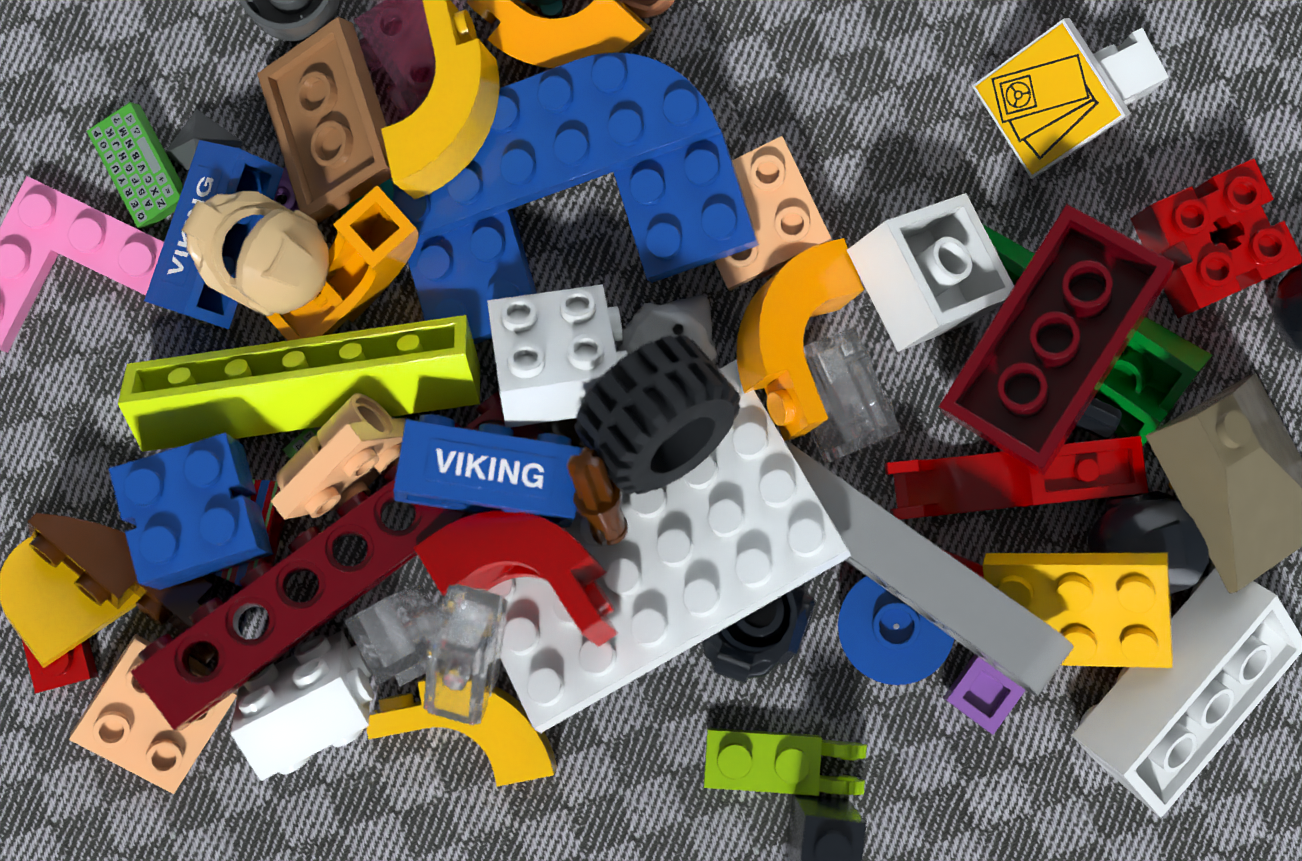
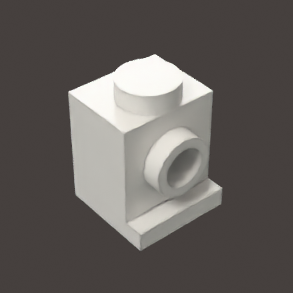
M1143 28L1132 32L1118 48L1113 44L1093 54L1125 105L1152 93L1168 78Z

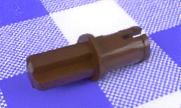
M584 448L580 455H572L567 463L568 471L576 489L573 501L577 511L587 518L593 540L597 544L602 545L604 538L601 531H603L607 546H612L622 541L628 533V524L619 505L622 493L613 480L609 478L603 460L598 458L596 450Z

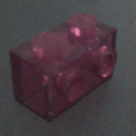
M384 0L355 18L354 21L363 35L359 43L366 62L373 72L381 67L384 68L393 82L392 85L385 88V91L402 118L420 107L431 90L436 70L435 53L423 1Z

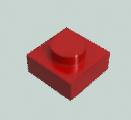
M89 638L45 668L41 666L22 640L35 694L98 677Z

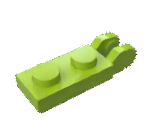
M707 728L703 786L704 788L815 796H819V792L840 795H864V780L849 775H820L821 755L843 760L866 758L867 744L822 740L820 735Z

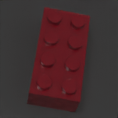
M1066 204L938 407L946 417L1045 475L1169 281L1174 262Z

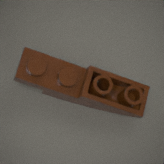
M35 513L27 521L30 535L34 538L29 545L34 552L54 568L61 562L79 576L74 582L77 588L99 606L107 600L115 608L119 609L135 593L140 597L136 602L137 607L149 619L159 626H163L168 621L181 633H184L193 626L189 617L202 607L201 605L210 597L213 584L204 577L161 590L138 584L125 532L99 523L61 515ZM212 643L199 644L191 651V654L204 664H207L211 658L216 663H219L218 650Z

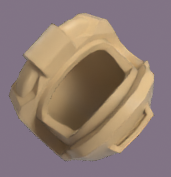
M241 191L234 194H217L204 203L197 201L181 230L186 233L187 251L207 286L267 317L274 313L285 314L303 307L314 300L326 284L329 273L328 246L324 235L318 229L317 222L301 211H292L259 192ZM251 215H263L264 217L257 222L244 240L237 261L235 279L226 270L222 258V246L226 234L242 218Z

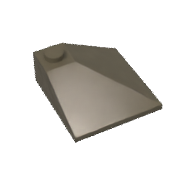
M1256 373L1246 376L1145 435L1183 508L1193 518L1209 549V557L1229 594L1241 590L1302 547V458Z

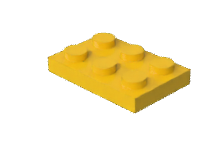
M985 553L983 561L984 580L1054 628L1073 645L1074 648L1061 665L1173 668L1168 553Z

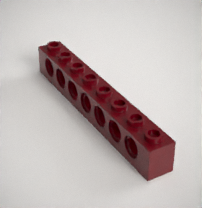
M500 390L478 406L476 410L481 416L463 429L478 431L481 424L505 426ZM458 422L455 423L456 428H462ZM537 424L509 427L514 430L513 437L537 440L538 434H544ZM397 464L384 475L388 484L370 497L365 491H361L351 497L336 510L340 519L322 532L316 525L300 534L288 545L292 554L274 567H272L269 561H265L252 569L239 580L243 589L225 603L219 597H216L196 610L189 617L193 626L174 640L167 633L145 647L138 654L143 662L131 670L130 673L173 731L184 730L415 558L417 553L413 547L444 526L470 516L473 513L407 503L415 511L416 517L414 522L404 530L396 531L389 529L384 525L381 518L384 509L388 505L399 502L394 501ZM345 537H359L368 545L365 559L355 566H344L335 560V548L339 541ZM301 571L312 572L319 580V589L316 595L311 600L302 603L290 600L287 594L289 579ZM251 607L265 608L270 620L267 631L259 638L245 639L238 629V621L241 614ZM212 643L218 650L219 663L211 674L199 677L190 669V653L199 644Z

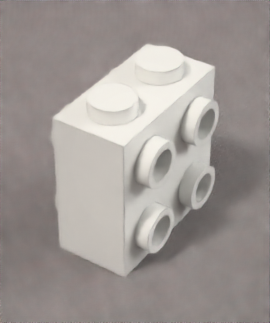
M603 284L487 300L505 426L508 428L576 418L578 409L585 402L584 398L589 390L608 369L628 354L627 351L616 352L614 342L623 340L618 306L607 307Z
M342 631L328 638L324 635H318L305 641L295 650L293 656L275 665L272 663L238 689L230 733L260 781L278 772L280 774H289L296 771L310 759L311 755L330 745L334 747L344 746L355 740L363 732L364 728L369 726V702L374 700L369 677L374 675L373 667L364 649L359 644L351 647Z

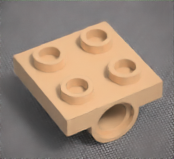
M783 136L732 160L759 246L715 261L730 291L753 279H761L777 273L799 253L813 246L832 241Z
M359 393L353 394L318 430L317 436L311 437L277 472L276 480L281 491L271 500V503L284 519L305 515L317 518L328 511L337 510L343 503L361 491H365L369 496L371 490L368 486L379 475H385L399 462L405 422L408 420L407 417L392 419L387 411L370 397Z
M135 634L70 733L69 740L174 794L237 697V690L184 730L173 731L130 673L131 670L143 662L138 654L151 644L148 640ZM189 656V666L195 675L203 677L211 674L207 667Z

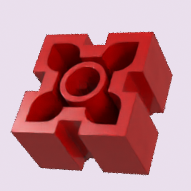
M1254 158L1211 177L1195 189L1191 186L1157 201L1130 218L1142 245L1158 254L1162 253L1164 257L1174 262L1171 277L1163 289L1177 318L1199 310L1302 263V256L1285 221L1271 226L1262 208L1263 205L1271 202L1274 198ZM1212 232L1218 237L1220 243L1216 245L1213 243L1210 236Z

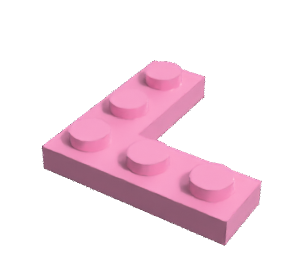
M26 176L0 226V350L9 352L59 254L146 296L164 242Z

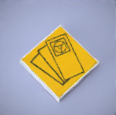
M1070 18L1062 19L972 85L1031 179L1038 177L1131 114Z

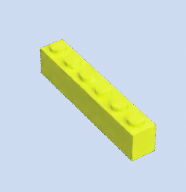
M462 315L128 363L118 405L142 452L181 447L223 433H227L232 438L237 439L322 427L356 393L366 395L376 401L391 417L480 404V363L467 316Z

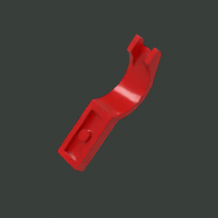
M1141 436L1064 444L1045 475L1004 451L884 463L885 474H893L897 508L890 509V513L899 520L1148 493Z

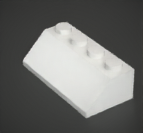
M1216 568L1194 585L1190 598L1171 618L1173 668L1124 667L1117 677L1116 684L1099 704L1090 707L1084 713L1079 727L1072 734V737L1091 758L1161 818L1302 653V636L1276 594L1254 581L1241 590L1229 594Z

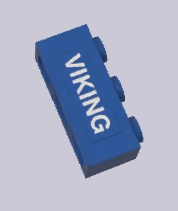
M199 140L144 301L230 329L238 302L207 286L187 251L186 233L181 230L196 202L204 203L217 194L256 191L274 200L284 168L240 148ZM251 215L242 218L226 234L222 246V258L226 270L235 279L237 261L244 240L257 222L264 217L263 215Z
M421 415L419 421L406 420L394 485V501L477 514L501 510L514 513L524 512L547 519L558 526L570 528L576 515V507L573 501L576 489L568 471L567 463L572 455H580L584 448L572 446V439L562 435L544 433L538 434L537 440L513 437L514 430L501 425L481 424L478 431L456 428L455 421L444 416Z

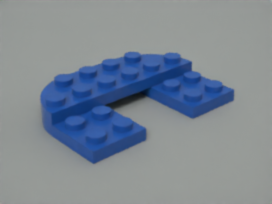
M630 53L590 55L500 88L497 110L490 132L478 153L465 169L441 188L415 200L397 185L394 188L392 202L418 230V241L408 263L425 321L466 315L474 345L492 339L487 300L537 294L512 208L614 172L645 276L649 282L653 283L759 246L726 139L717 119L698 89L686 77L666 64L649 57Z

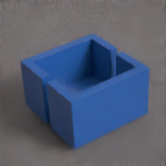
M227 433L109 468L121 519L137 527L125 531L138 584L161 590L273 555L260 505L247 498L255 495L256 490L244 446ZM231 490L237 492L242 496L233 498Z

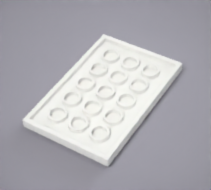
M737 360L719 369L741 398L738 403L740 410L730 431L718 447L702 463L680 479L644 494H636L635 492L627 494L621 490L622 497L619 505L628 524V533L622 541L612 546H607L604 533L601 531L604 540L602 545L597 544L590 533L587 518L582 516L577 509L575 519L570 528L561 527L594 556L607 572L598 578L596 583L601 587L615 608L607 617L617 630V635L600 647L596 646L581 634L551 585L547 581L538 578L518 577L503 581L474 600L534 730L540 733L546 731L851 556L847 546L756 392L753 390L744 393L739 377Z

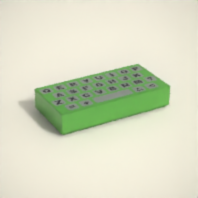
M129 102L86 131L137 228L149 229L175 212L183 184L141 105Z

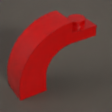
M503 510L473 514L444 526L413 547L440 593L461 608L466 607L489 589L503 581L518 577H533L547 581L551 585L581 634L596 646L600 647L618 634L607 617L615 608L601 587L596 583V580L607 572L599 561L571 534L547 519L529 513L503 512Z

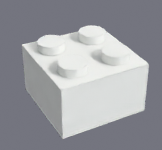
M966 193L886 220L847 249L898 352L978 320L1004 304L1014 288Z

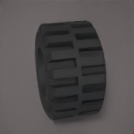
M672 335L665 336L655 342L650 341L633 352L628 353L599 378L598 382L585 396V402L578 409L576 415L578 421L575 424V432L587 448L596 450L598 458L603 460L608 475L619 489L627 494L634 492L636 494H644L680 479L702 463L718 447L730 431L739 413L740 405L738 403L741 398L732 384L693 339L690 340L687 336L683 335L677 337Z

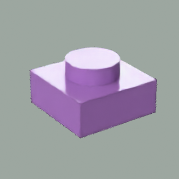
M974 654L943 696V699L987 732L994 735L1026 690Z

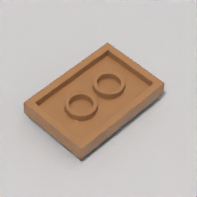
M340 17L335 18L257 73L299 211L314 219L318 224L371 191L376 185L379 186L392 177L381 128L387 127L352 22Z

